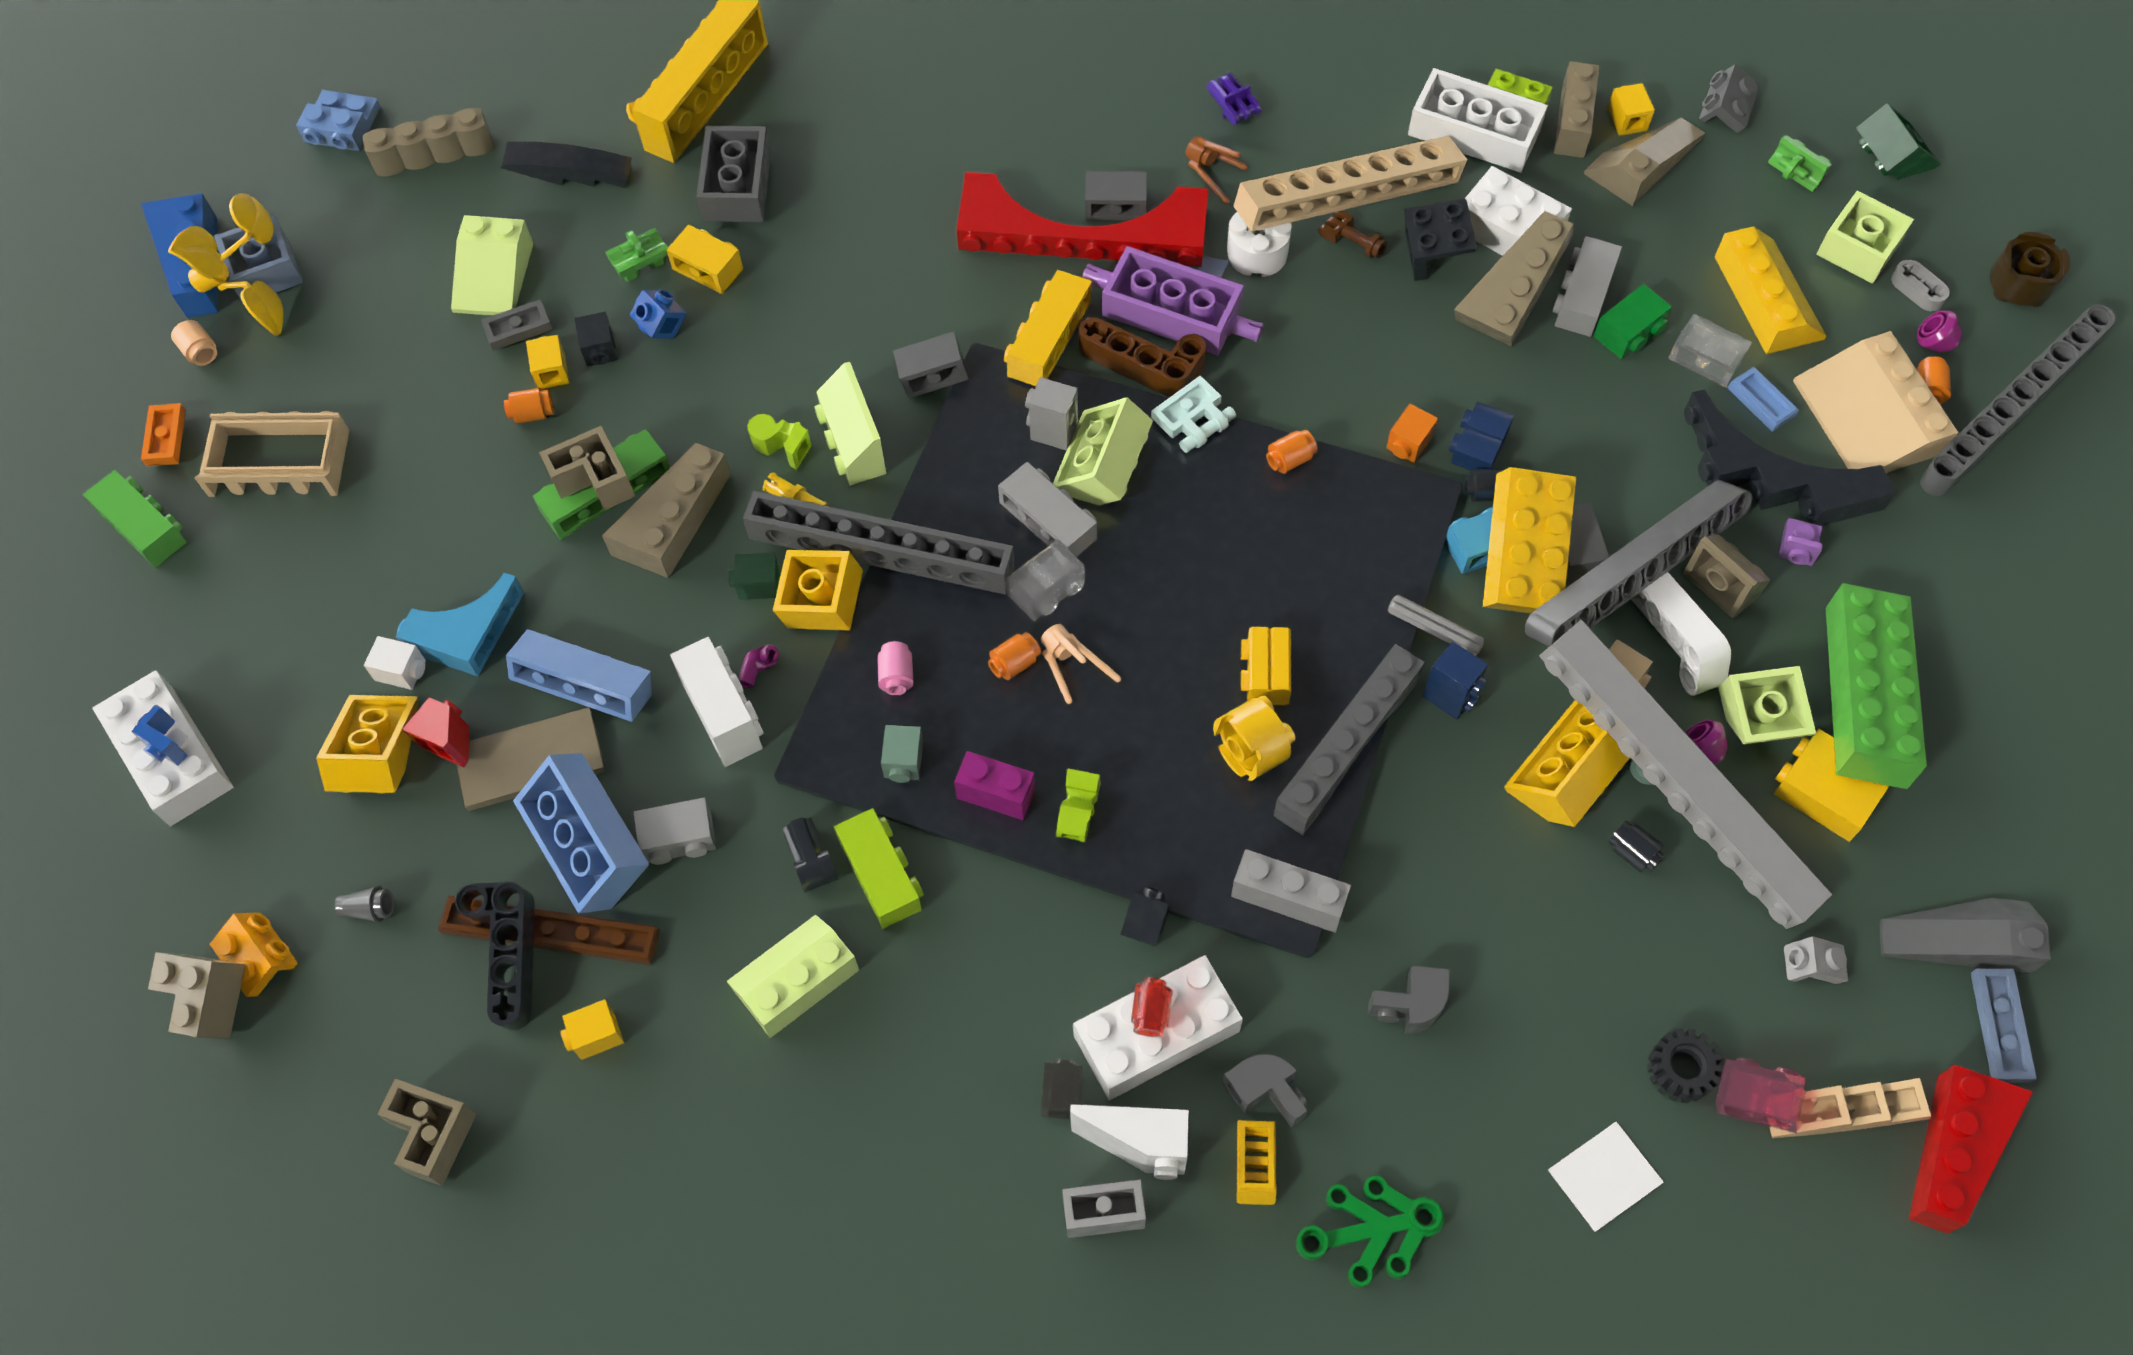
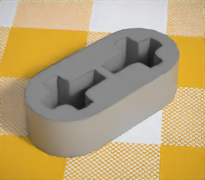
M1910 259L1901 261L1892 274V284L1924 310L1937 311L1941 309L1949 297L1950 291L1948 286L1917 261Z

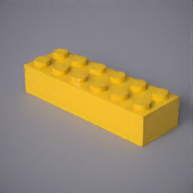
M718 0L715 8L707 18L701 21L698 29L685 41L677 55L668 62L667 67L660 76L653 80L647 92L641 99L636 101L632 111L644 151L675 163L768 45L760 1Z

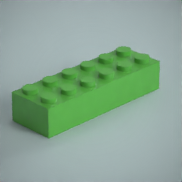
M1842 583L1826 606L1836 775L1908 789L1927 767L1911 597Z

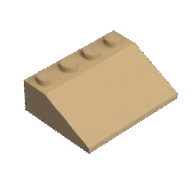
M1891 331L1864 339L1796 376L1793 380L1848 469L1882 465L1885 472L1889 473L1934 458L1958 434V431Z

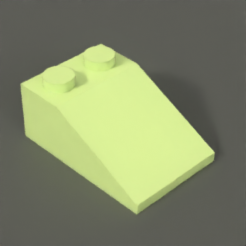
M464 215L456 243L451 303L453 313L493 316L516 308L534 244L525 220Z

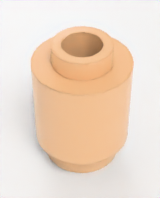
M186 320L177 324L173 329L171 339L189 362L195 363L198 366L210 364L216 358V344L199 322Z

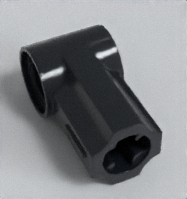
M801 817L790 821L783 828L789 849L795 859L793 864L804 893L838 880L829 853L823 849L812 818Z

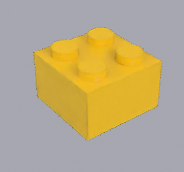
M786 550L773 612L789 629L850 630L863 569L850 551Z

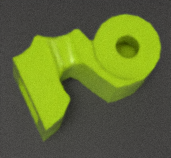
M758 414L752 417L747 425L752 445L758 452L770 456L784 447L787 460L795 470L798 469L812 446L808 429L803 428L800 422L788 423L782 419L780 422L775 423V420L770 415Z
M1067 769L1066 792L1068 798L1063 800L1060 807L1056 837H1065L1079 840L1080 842L1086 841L1091 816L1093 817L1094 803L1098 800L1101 785L1100 775Z

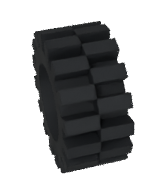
M1683 1028L1676 1029L1672 1034L1671 1032L1667 1033L1653 1047L1654 1049L1648 1057L1651 1062L1647 1065L1648 1072H1653V1075L1650 1077L1652 1084L1658 1082L1660 1084L1658 1091L1662 1095L1666 1091L1670 1093L1668 1099L1676 1101L1678 1098H1681V1103H1689L1692 1099H1694V1102L1699 1101L1704 1096H1707L1722 1079L1719 1077L1724 1072V1066L1719 1065L1723 1060L1722 1053L1715 1054L1714 1050L1718 1047L1713 1041L1709 1045L1705 1042L1708 1036L1704 1033L1699 1037L1695 1036L1696 1030L1689 1028L1683 1033ZM1684 1052L1693 1056L1699 1065L1698 1076L1693 1079H1685L1678 1076L1672 1068L1671 1061L1673 1055Z

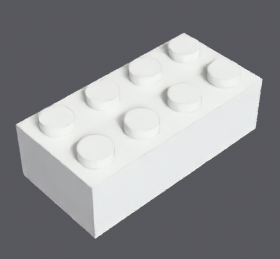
M1433 68L1413 108L1408 135L1425 141L1449 135L1463 154L1521 173L1541 131L1548 105Z
M156 670L92 707L152 811L170 827L234 788L175 690ZM154 705L163 708L175 721L165 736L173 740L187 754L179 766L166 758L162 763L152 758L143 750L146 745L131 732L138 724L139 719L148 713Z
M1206 955L1074 1022L1073 1032L1080 1049L1110 1101L1239 1033L1242 1017Z

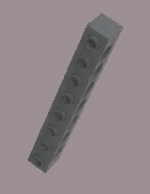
M753 491L743 517L750 540L797 550L850 551L855 560L861 564L1005 595L1015 566L1013 546L757 491Z

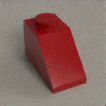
M428 698L402 730L423 750L463 768L468 763L470 726L460 717L462 711L448 700L442 703Z

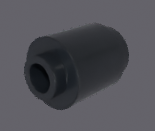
M1505 468L1472 469L1470 476L1465 477V495H1470L1472 502H1494L1496 474L1504 471Z
M1627 820L1608 841L1614 847L1613 851L1640 873L1645 868L1652 872L1665 857L1660 852L1664 846L1660 841L1637 823L1632 825Z

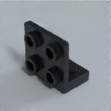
M1466 199L1404 209L1405 235L1414 281L1427 279V266H1432V259L1476 251V241Z

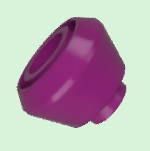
M1938 311L1927 317L1918 329V344L1921 347L1936 352L1953 350L1960 343L1962 329L1957 315L1952 311Z
M1704 720L1696 723L1685 732L1714 765L1722 761L1726 756L1728 741L1724 726L1720 722Z

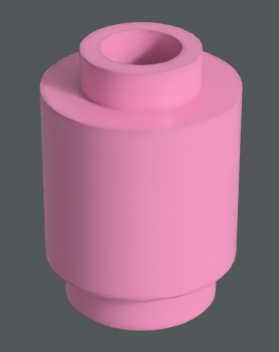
M897 641L884 644L878 654V685L880 689L890 695L904 694L913 686L912 653L905 643Z

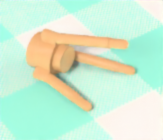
M1062 624L1053 625L1042 635L1041 643L1046 647L1042 655L1048 661L1067 704L1072 703V698L1056 658L1065 660L1073 655L1082 664L1086 662L1087 658L1114 681H1121V677L1113 669L1081 644Z

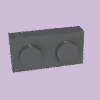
M541 299L481 320L493 351L553 330Z

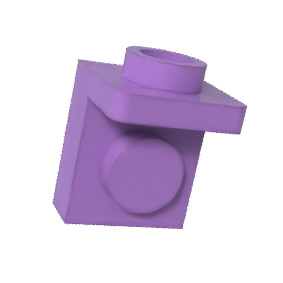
M1788 518L1784 525L1778 558L1789 560L1798 565L1812 566L1822 551L1823 545L1819 543L1822 526Z

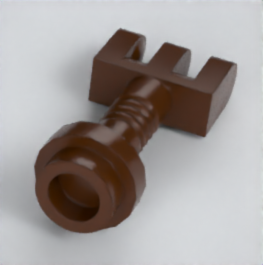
M1342 210L1335 212L1333 217H1330L1318 229V233L1323 238L1333 243H1336L1343 236L1364 247L1365 255L1371 259L1374 257L1380 258L1387 248V241L1384 240L1382 235L1376 233L1370 237L1352 227L1354 225V216Z

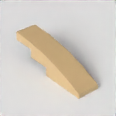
M1920 1078L1882 1085L1881 1082L1842 1088L1840 1085L1762 1099L1772 1138L1852 1131L1931 1118Z

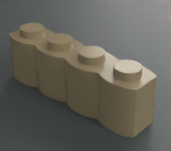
M467 108L453 115H436L423 122H405L393 129H374L362 135L365 152L377 176H392L401 173L405 169H422L431 166L435 162H453L465 155L479 156L495 149L490 128L481 108Z

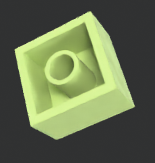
M1856 191L1828 230L1816 255L1873 284L1901 244L1914 219Z

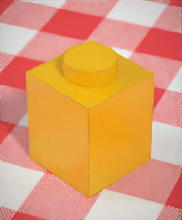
M1643 83L1614 88L1607 108L1619 136L1647 131L1655 111Z
M558 335L543 336L526 341L530 372L537 388L545 389L570 384L566 356Z
M606 999L562 1016L566 1029L561 1030L564 1045L568 1052L573 1050L581 1060L624 1043L614 1010Z

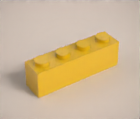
M1057 270L1052 280L1045 282L1042 297L1039 302L1034 301L1030 309L1029 319L1026 323H1021L1014 344H1009L1005 351L1004 362L1007 363V377L1034 386L1037 385L1040 377L1048 379L1091 304V280Z

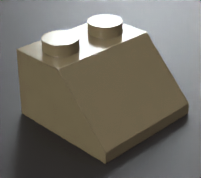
M1719 534L1705 536L1700 540L1683 572V575L1732 619L1759 598L1770 581L1759 566L1752 564L1739 552L1734 544L1727 542Z

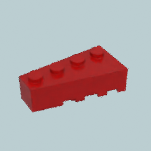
M1953 1065L1937 1077L1930 1111L1931 1118L1928 1121L1909 1220L1946 1234L1967 1224L2033 1093L2032 1091L1958 1065Z

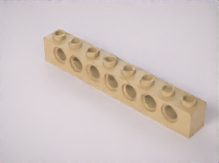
M1448 135L1241 182L1234 208L1250 231L1253 232L1458 183L1467 158Z

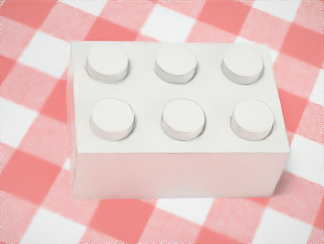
M1493 166L1490 167L1465 198L1468 203L1475 241L1502 256L1544 211L1568 221L1572 208Z
M706 637L670 654L681 682L724 766L727 767L762 750L759 736L764 733L758 722V716L751 702L747 701L738 677L735 673H732L729 661L722 647L714 648L709 637Z

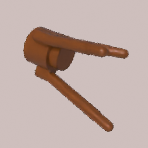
M1201 136L1194 137L1189 142L1185 152L1186 157L1190 159L1188 167L1200 175L1224 204H1229L1230 200L1201 166H1210L1216 158L1242 170H1247L1248 166L1232 158H1240L1241 154L1239 152L1210 142Z

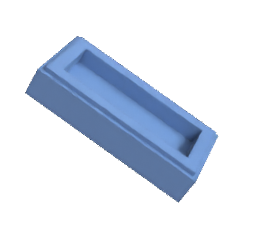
M1752 367L1731 381L1727 388L1772 432L1790 421L1799 412V409L1755 367Z

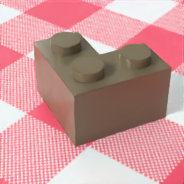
M602 426L539 452L561 499L589 486H593L604 510L635 497L628 477Z
M156 952L148 989L176 994L168 1032L202 1038H230L245 964L193 955Z
M395 1079L377 1115L390 1125L409 1132L394 1164L409 1175L443 1186L477 1114L463 1102Z

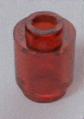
M1145 978L1143 983L1135 985L1130 1020L1134 1024V1033L1146 1037H1162L1164 1035V1029L1169 1026L1173 989L1166 986L1167 982L1165 980Z

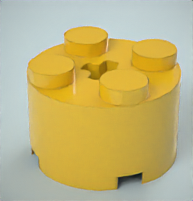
M1265 696L1250 699L1217 718L1213 724L1214 736L1220 734L1223 744L1218 746L1223 758L1240 777L1246 774L1249 775V781L1255 780L1290 758V744L1295 741L1294 732L1287 723L1281 722L1274 712L1271 701Z

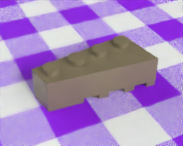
M1544 211L1454 309L1455 320L1512 347L1573 237L1574 224Z
M695 443L602 535L610 555L669 578L731 476L725 454Z

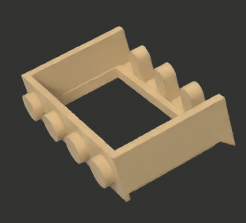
M261 411L257 413L226 412L224 414H210L212 420L200 473L194 477L208 497H215L218 483H225L228 489L236 495L244 494L245 483H257L264 493L273 495L277 491V482H289L299 494H308L310 482H322L331 496L338 495L350 431L339 412L301 413L291 411L289 413H269ZM229 435H326L320 466L222 467Z

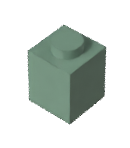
M885 725L881 758L884 778L900 783L908 782L910 779L919 780L924 742L921 727Z

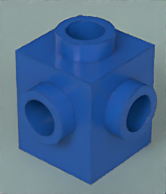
M642 289L629 315L639 325V329L651 338L674 339L687 313L674 301L675 298L670 292L664 289Z

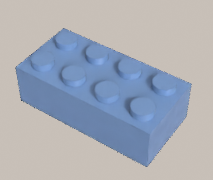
M582 753L549 755L513 800L578 914L612 909L649 865Z

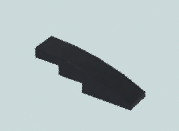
M507 141L501 169L561 186L564 178L592 187L595 180L625 188L632 157L570 144Z

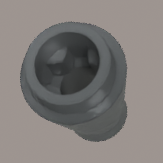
M375 886L348 895H339L335 900V912L339 917L381 922L384 918H389L394 910L392 892L389 889H383L381 886Z

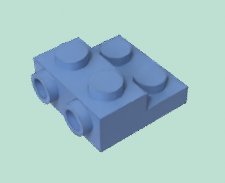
M322 89L315 104L307 103L296 127L304 142L313 145L320 144L339 149L360 151L364 143L362 135L369 132L381 106L377 98Z

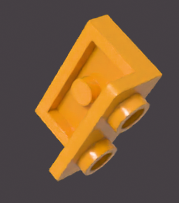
M260 912L233 913L210 943V946L220 960L245 964L240 989L246 997L258 996L278 971L293 970L298 964L290 953L289 947L282 942L272 928L269 919Z

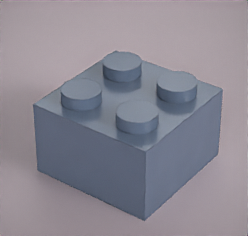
M275 215L270 216L274 233L268 243L260 244L251 237L249 241L223 261L229 270V282L247 281L252 285L256 281H262L275 292L304 283L289 240ZM238 227L215 235L220 254L240 240L246 231ZM234 288L241 299V292L244 288Z

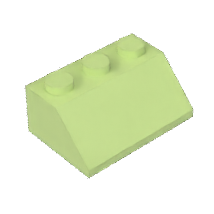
M850 361L843 363L817 391L819 405L814 406L820 425L824 423L827 425L828 430L824 431V435L829 449H836L838 456L834 457L839 475H846L851 486L887 473L881 440Z
M1128 397L1084 410L1053 485L1059 490L1064 489L1072 498L1096 505L1121 500L1127 491V484L1132 471L1138 464L1137 459L1148 439V432L1153 420Z
M815 914L727 980V983L767 1035L772 1038L857 973L859 968L855 956L835 931Z

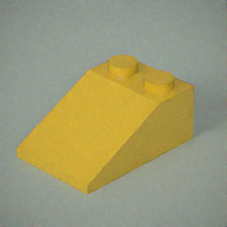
M349 695L316 757L325 791L343 793L372 792L379 794L396 792L406 770L411 738L402 729L417 712L418 696Z

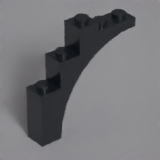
M1705 389L1692 392L1684 409L1685 420L1688 425L1692 426L1697 436L1700 450L1705 452L1698 465V473L1701 480L1706 481L1708 486L1717 480H1722L1735 486L1748 483V490L1752 498L1756 499L1761 510L1798 501L1802 516L1806 517L1811 524L1823 526L1885 510L1896 494V490L1882 465L1860 469H1830L1803 464L1779 456L1756 444L1737 430L1721 414Z

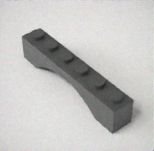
M1397 644L1392 647L1278 797L1274 817L1301 835L1306 833L1362 749L1386 719L1401 706L1419 682L1425 664L1424 661Z

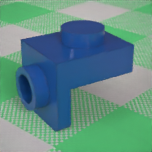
M154 705L148 713L144 714L131 731L146 745L143 750L160 763L166 758L179 766L187 756L173 740L165 736L175 721L158 705Z

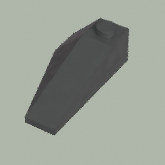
M1987 898L1885 918L1879 921L1881 956L1987 969H2014V972L2030 974L2051 960L2048 924L2034 907L2025 901Z

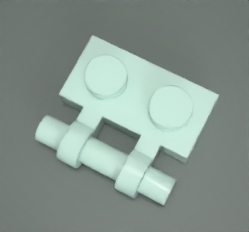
M1199 376L1151 411V418L1172 439L1183 432L1187 437L1180 441L1179 445L1187 453L1194 447L1200 448L1207 442V438L1216 431L1221 432L1229 426V422L1236 417V413L1230 406L1220 411L1217 406L1221 404L1222 396ZM1205 416L1209 421L1198 427L1195 422Z

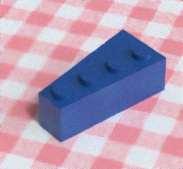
M203 193L141 203L171 295L185 316L189 318L218 313V287L205 293L197 291L191 285L188 273L192 268L182 259L168 252L176 236L190 226L202 227L213 237L217 235V216Z

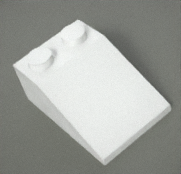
M1071 1105L1072 1132L1145 1173H1154V1178L1174 1180L1177 1179V1174H1185L1188 1149V1110Z

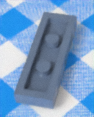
M1975 969L1970 974L1991 1077L2007 1083L2033 1082L2037 1078L2014 969Z

